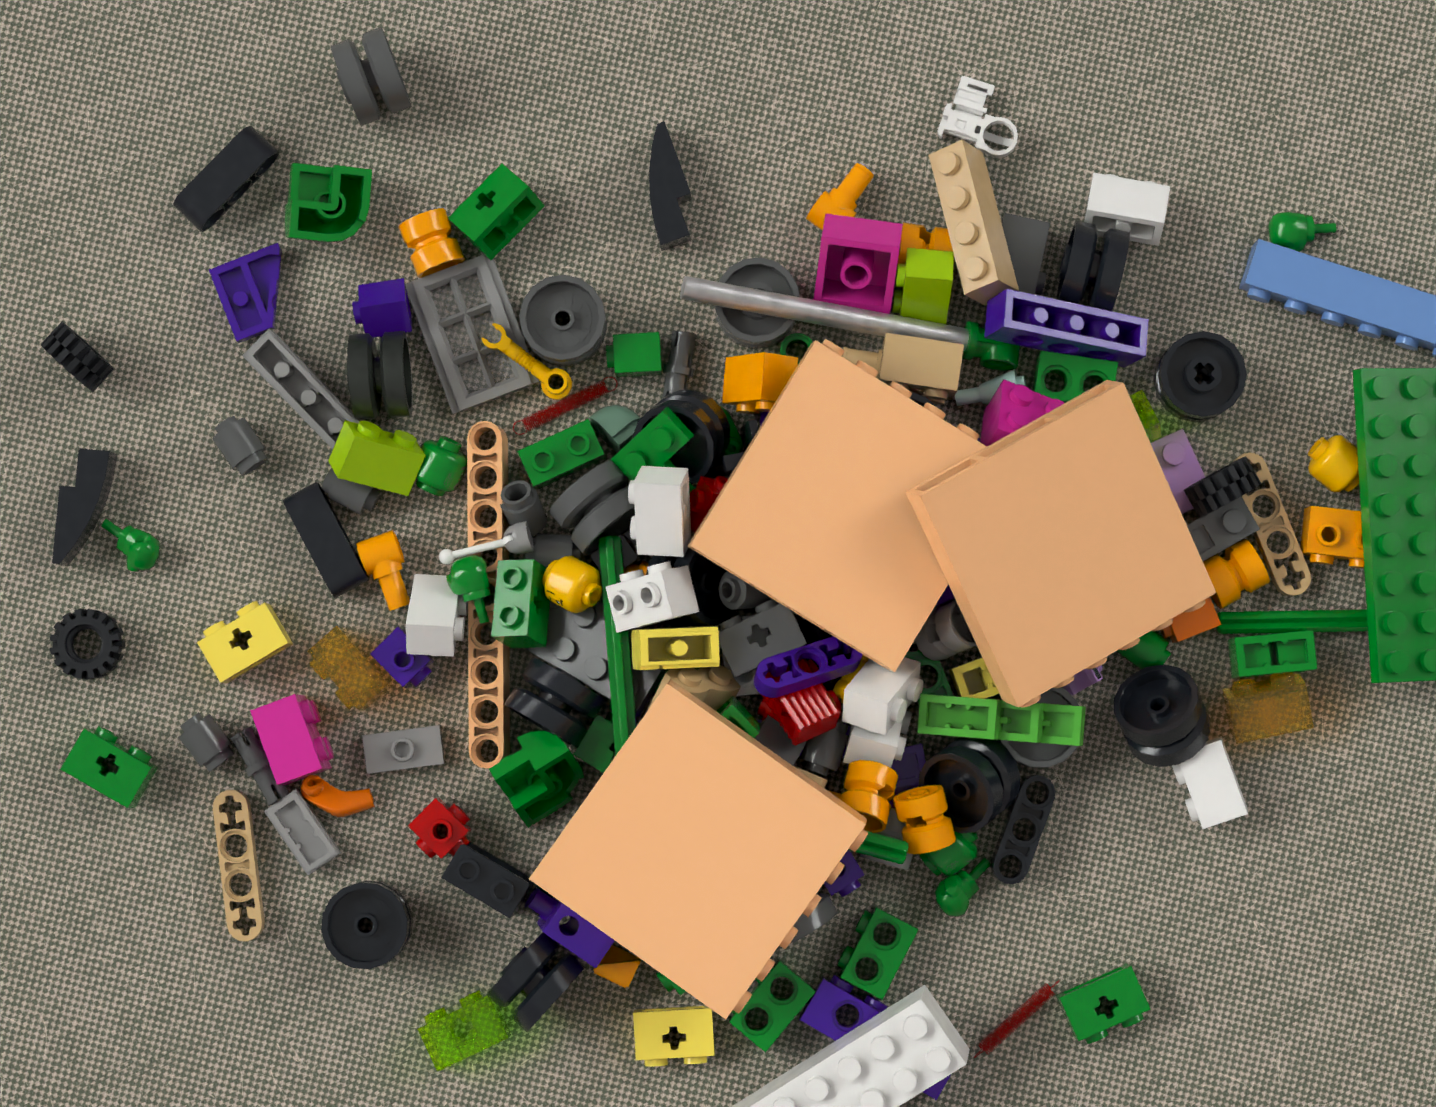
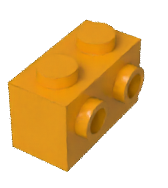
M767 352L726 357L722 404L735 405L736 412L759 414V411L770 412L798 366V357Z
M1319 506L1304 508L1300 548L1303 555L1310 556V563L1333 565L1334 559L1349 560L1348 567L1364 569L1361 511Z

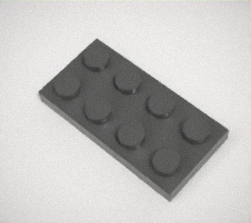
M550 601L546 647L525 649L553 666L571 674L588 687L611 700L603 604L598 601L594 606L587 608L583 612L572 613ZM629 630L630 650H631V662H632V639H631L632 630ZM632 664L635 711L637 716L641 715L667 669L636 670L633 669Z

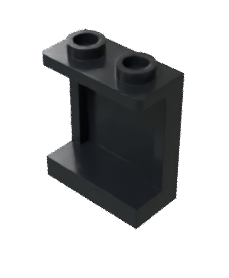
M470 842L468 845L462 844L459 846L441 877L508 918L517 914L534 885V882L529 880V875L473 842Z

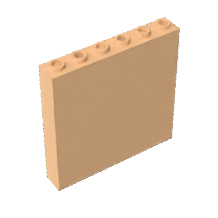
M824 339L822 344L815 340L807 349L687 547L889 671L895 672L948 586V582L906 491L987 446L977 441L980 435L968 426L959 423L956 428L943 420L946 414L936 406L926 402L922 407L911 400L912 392L894 381L887 385L877 379L876 376L879 372L870 365L860 360L855 365L842 357L845 351L838 345Z
M1106 380L906 491L1002 701L1015 707L1024 708L1037 703L1044 692L1051 688H1061L1070 684L1077 673L1084 669H1093L1101 666L1107 661L1108 655L1117 650H1126L1137 645L1140 642L1139 637L1150 631H1159L1170 626L1173 623L1172 618L1183 612H1192L1201 608L1206 603L1205 599L1216 593L1123 382Z
M670 679L529 880L721 1017L727 1019L732 1010L739 1014L752 996L747 990L755 978L762 982L775 964V961L770 958L778 946L786 949L798 932L794 924L803 913L809 917L822 898L816 893L826 881L832 885L845 867L840 860L847 850L850 849L856 852L865 840L868 832L863 828L866 825L867 818Z

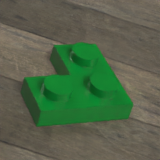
M667 406L611 460L629 480H635L641 466L675 467L668 459L684 446L694 434ZM689 482V494H690V492H691L693 489H695V487Z

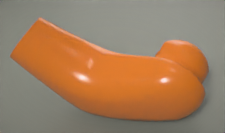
M314 774L305 777L302 781L301 794L305 800L333 816L346 817L375 807L370 788L342 791Z

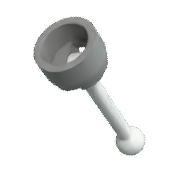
M523 521L509 526L500 540L455 551L443 549L439 553V560L443 564H450L455 558L500 547H505L514 554L533 552L534 545L528 523Z

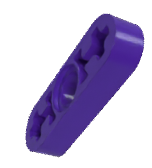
M829 637L763 659L757 666L754 686L765 697H781L853 673L858 668L863 654L837 638ZM841 649L844 654L851 653L850 659H846L844 655L836 656L837 651ZM802 659H811L818 664L819 670L814 673L804 672L800 669L798 662ZM770 672L773 677H781L779 682H775L773 678L766 679V674Z

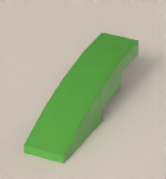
M920 694L917 733L1083 746L1086 707L1035 703L1021 708L995 699Z

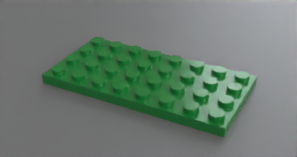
M1436 368L1355 369L1352 371L1371 683L1436 681Z

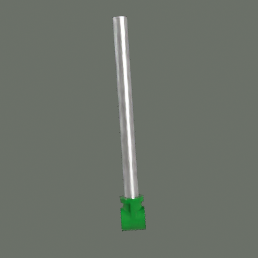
M684 276L682 281L680 298L683 300L885 337L886 333L964 344L962 356L964 360H971L973 357L980 358L979 364L992 370L1009 371L1018 367L1020 346L984 338L985 324L983 327H979L978 323L968 321L964 328L689 276Z

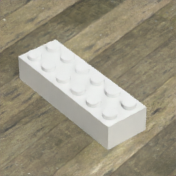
M923 985L731 1107H899L965 1066L970 1049L926 985Z

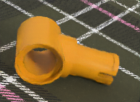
M856 163L837 189L833 188L829 193L827 191L823 192L808 213L806 219L823 231L825 213L855 217L857 214L854 211L857 208L855 202L873 179V173L865 166Z
M394 530L357 542L356 546L363 567L368 576L372 574L374 580L378 579L389 610L392 611L408 605L410 598L400 570L403 569L401 564L405 560Z

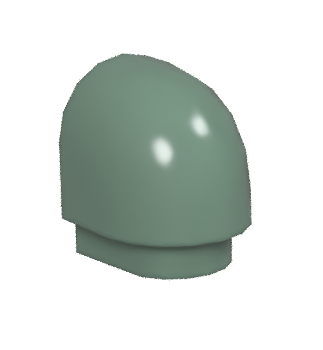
M620 405L605 406L589 417L590 424L594 430L617 453L633 439L634 430L641 419L634 411Z

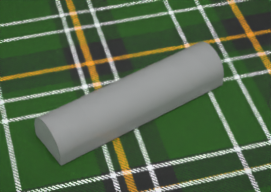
M269 328L242 355L332 450L345 420L359 424L360 420L354 418V414L272 329Z

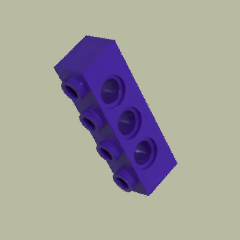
M1005 289L987 301L984 338L1048 352L1118 362L1119 367L1125 368L1146 357L1149 319Z
M833 975L831 980L822 976L815 988L816 992L805 1005L799 1019L836 1041L887 1009L888 1006L870 995H867L865 1000H862L851 993L854 988L853 985L836 975ZM852 1004L858 1009V1017L854 1023L843 1025L837 1021L836 1012L841 1005ZM951 1074L923 1091V1093L937 1100Z

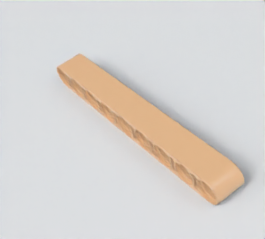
M488 421L474 424L467 436L468 547L500 540L509 527L500 506L502 504L501 491L508 484V438L503 429ZM485 431H494L497 438L495 445L489 450H482L479 444L480 436ZM486 469H494L497 475L496 483L491 488L483 489L479 482L480 475ZM493 507L497 513L496 522L491 527L484 528L480 524V514L484 509ZM505 547L496 548L497 559L494 564L486 568L489 585L492 584L496 587L498 560H509V551ZM471 600L468 601L469 755L475 765L480 768L489 769L510 754V709L504 705L510 695L509 647L498 640L486 645L480 637L483 626L493 621L494 603L485 606L489 622L480 624L474 602ZM488 662L494 663L498 670L497 678L490 684L485 683L480 675L481 668ZM487 701L494 702L498 708V715L491 723L485 722L481 717V707ZM487 740H492L498 746V755L492 762H487L481 755V747Z

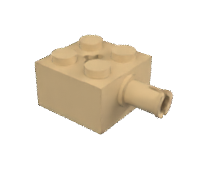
M886 333L882 349H879L878 352L843 347L845 352L842 357L855 365L858 360L870 365L879 372L876 378L887 385L894 381L909 391L928 398L933 404L944 405L945 400L953 399L958 389L964 344Z

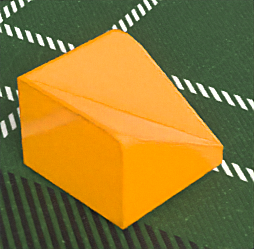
M612 945L593 971L594 974L626 988L629 987L642 959Z

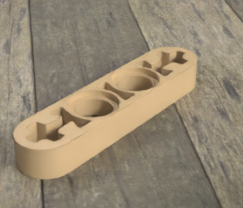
M1244 453L1234 459V461L1246 456L1251 465L1256 464L1258 471L1255 473L1260 482L1264 481L1267 489L1256 490L1249 496L1247 494L1241 496L1260 530L1253 533L1277 591L1290 597L1300 595L1310 586L1311 574L1266 462L1258 454ZM1266 496L1273 502V512L1269 517H1259L1253 511L1252 505L1256 497ZM1273 532L1283 533L1288 540L1287 549L1281 554L1273 553L1268 548L1267 539ZM1294 554L1296 561L1288 562L1289 567L1293 573L1299 572L1302 579L1297 581L1298 588L1294 590L1291 584L1284 585L1282 578L1287 576L1284 564L1276 568L1274 561L1285 559Z
M226 790L216 796L213 802L228 931L233 938L239 941H250L262 933L265 924L251 804L249 798L239 790ZM229 796H233L234 802H241L242 810L235 812L236 823L245 822V829L233 828L224 832L223 824H231L230 813L222 811V804L228 803ZM235 834L242 836L247 842V850L240 857L231 856L226 849L228 838ZM238 873L248 875L252 882V888L245 896H239L231 889V880ZM254 899L255 907H246L248 918L255 919L256 926L250 928L249 935L245 934L243 928H237L236 921L242 919L243 916L242 907L233 909L232 902H245Z

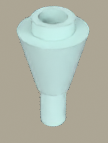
M1013 369L980 384L979 387L957 390L955 394L957 406L978 402L989 404L1003 379L1026 386L1025 376H1017L1016 370Z

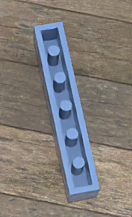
M1258 239L1252 245L1239 289L1248 291L1247 297L1263 303H1269L1270 299L1285 303L1284 309L1290 312L1306 315L1307 311L1320 314L1322 315L1321 321L1327 324L1342 327L1344 323L1359 327L1358 333L1362 335L1380 338L1382 334L1396 339L1395 344L1405 349L1417 350L1419 346L1432 350V356L1436 358V295Z

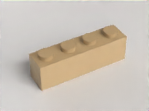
M960 140L929 154L964 295L986 306L988 300L1005 289L1019 291L983 152L964 140Z

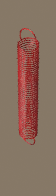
M604 379L601 382L599 381L598 385L595 383V388L592 384L589 389L588 387L587 389L585 388L584 392L581 389L580 393L579 391L578 393L576 392L575 396L574 394L573 396L571 395L570 399L567 396L564 400H560L559 403L555 402L550 407L546 406L545 410L543 408V410L537 411L536 414L532 413L531 417L529 415V417L527 416V418L525 417L519 421L523 422L525 429L527 428L528 431L529 429L531 431L534 426L537 428L538 425L542 426L543 422L544 424L545 422L547 423L548 419L551 421L552 418L553 420L554 418L556 419L557 415L558 417L559 415L561 416L562 412L565 415L566 411L567 413L568 411L570 412L571 408L572 410L573 408L577 409V407H580V404L582 406L587 401L589 403V401L595 400L596 397L600 398L601 394L603 396V394L609 393Z
M1045 983L1043 993L1038 989L1036 997L1034 995L1031 998L1029 997L1028 1003L1025 1001L1022 1004V1008H1017L1007 1021L1004 1020L1000 1024V1028H995L992 1034H988L986 1039L982 1040L981 1043L979 1042L981 1050L983 1049L988 1055L991 1050L994 1051L993 1049L996 1048L998 1043L1004 1042L1005 1038L1016 1031L1019 1025L1023 1024L1024 1021L1026 1022L1034 1012L1039 1010L1041 1005L1043 1006L1047 1000L1055 995L1051 990L1052 987Z

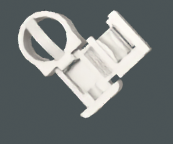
M966 76L961 77L953 104L956 105L955 110L952 109V103L947 104L938 127V137L942 139L943 133L974 142L976 143L975 148L995 158H1002L1013 152L1017 145L1018 133L1015 125L1010 120L986 114L987 108L983 106L987 95L992 97L995 86ZM994 124H1003L1012 131L1014 139L989 133L986 129ZM984 139L1009 148L1001 151L993 150L984 142Z

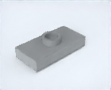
M440 725L362 735L367 774L445 764Z
M295 789L264 811L307 875L312 874L341 854V851L298 789Z

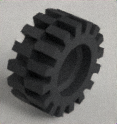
M63 322L41 343V346L59 364L92 392L114 370L92 346Z
M1245 456L1184 489V492L1200 518L1258 487L1261 482L1248 458Z
M92 609L74 610V613L64 615L61 623L57 622L53 627L56 631L54 635H50L49 641H53L50 653L56 658L54 660L55 664L61 667L64 673L74 676V678L88 680L107 676L106 673L114 671L118 667L116 663L118 660L121 661L124 654H121L122 647L125 648V641L122 640L121 636L124 633L116 625L117 621L107 616L106 613ZM92 629L101 637L102 647L97 656L85 660L75 653L73 642L80 631Z

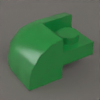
M292 163L288 203L285 205L286 238L329 243L342 242L355 235L365 223L369 211L372 169L340 165L325 167Z
M531 731L518 736L517 739L523 749L504 757L498 764L489 768L494 780L508 797L514 810L528 828L571 801L573 797L570 792L577 785L579 779L584 778L581 766L566 744L557 735L546 731Z

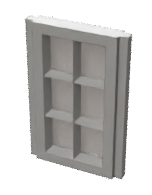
M483 254L406 284L408 296L453 415L540 383L539 379L533 376L531 372H528V370H525L524 367L498 349L491 350L487 348L482 342V337L493 344L501 340V332L492 326V323H496L505 329L510 339L529 353L494 258L490 261Z

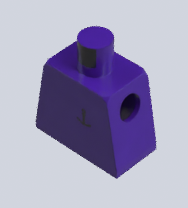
M539 888L533 891L524 908L539 917L537 924L542 932L594 968H597L615 941L555 897L552 898ZM570 916L567 923L559 924L563 917Z

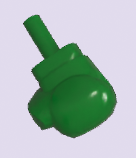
M1277 213L1269 221L1270 242L1298 252L1303 250L1306 243L1313 242L1315 233L1336 232L1335 223L1314 224L1312 215L1300 213Z
M108 519L102 522L101 527L118 538L116 548L127 556L128 570L139 572L140 570H150L155 566L159 557L160 544L153 535L131 525L126 526L122 530Z
M470 555L453 562L451 573L446 578L448 586L454 594L462 595L464 602L473 600L479 622L482 624L489 622L483 597L491 595L486 571L487 564L482 557Z
M983 858L969 874L961 870L957 874L942 880L935 890L939 908L949 917L964 915L969 906V900L980 889L975 881L991 863L986 858Z

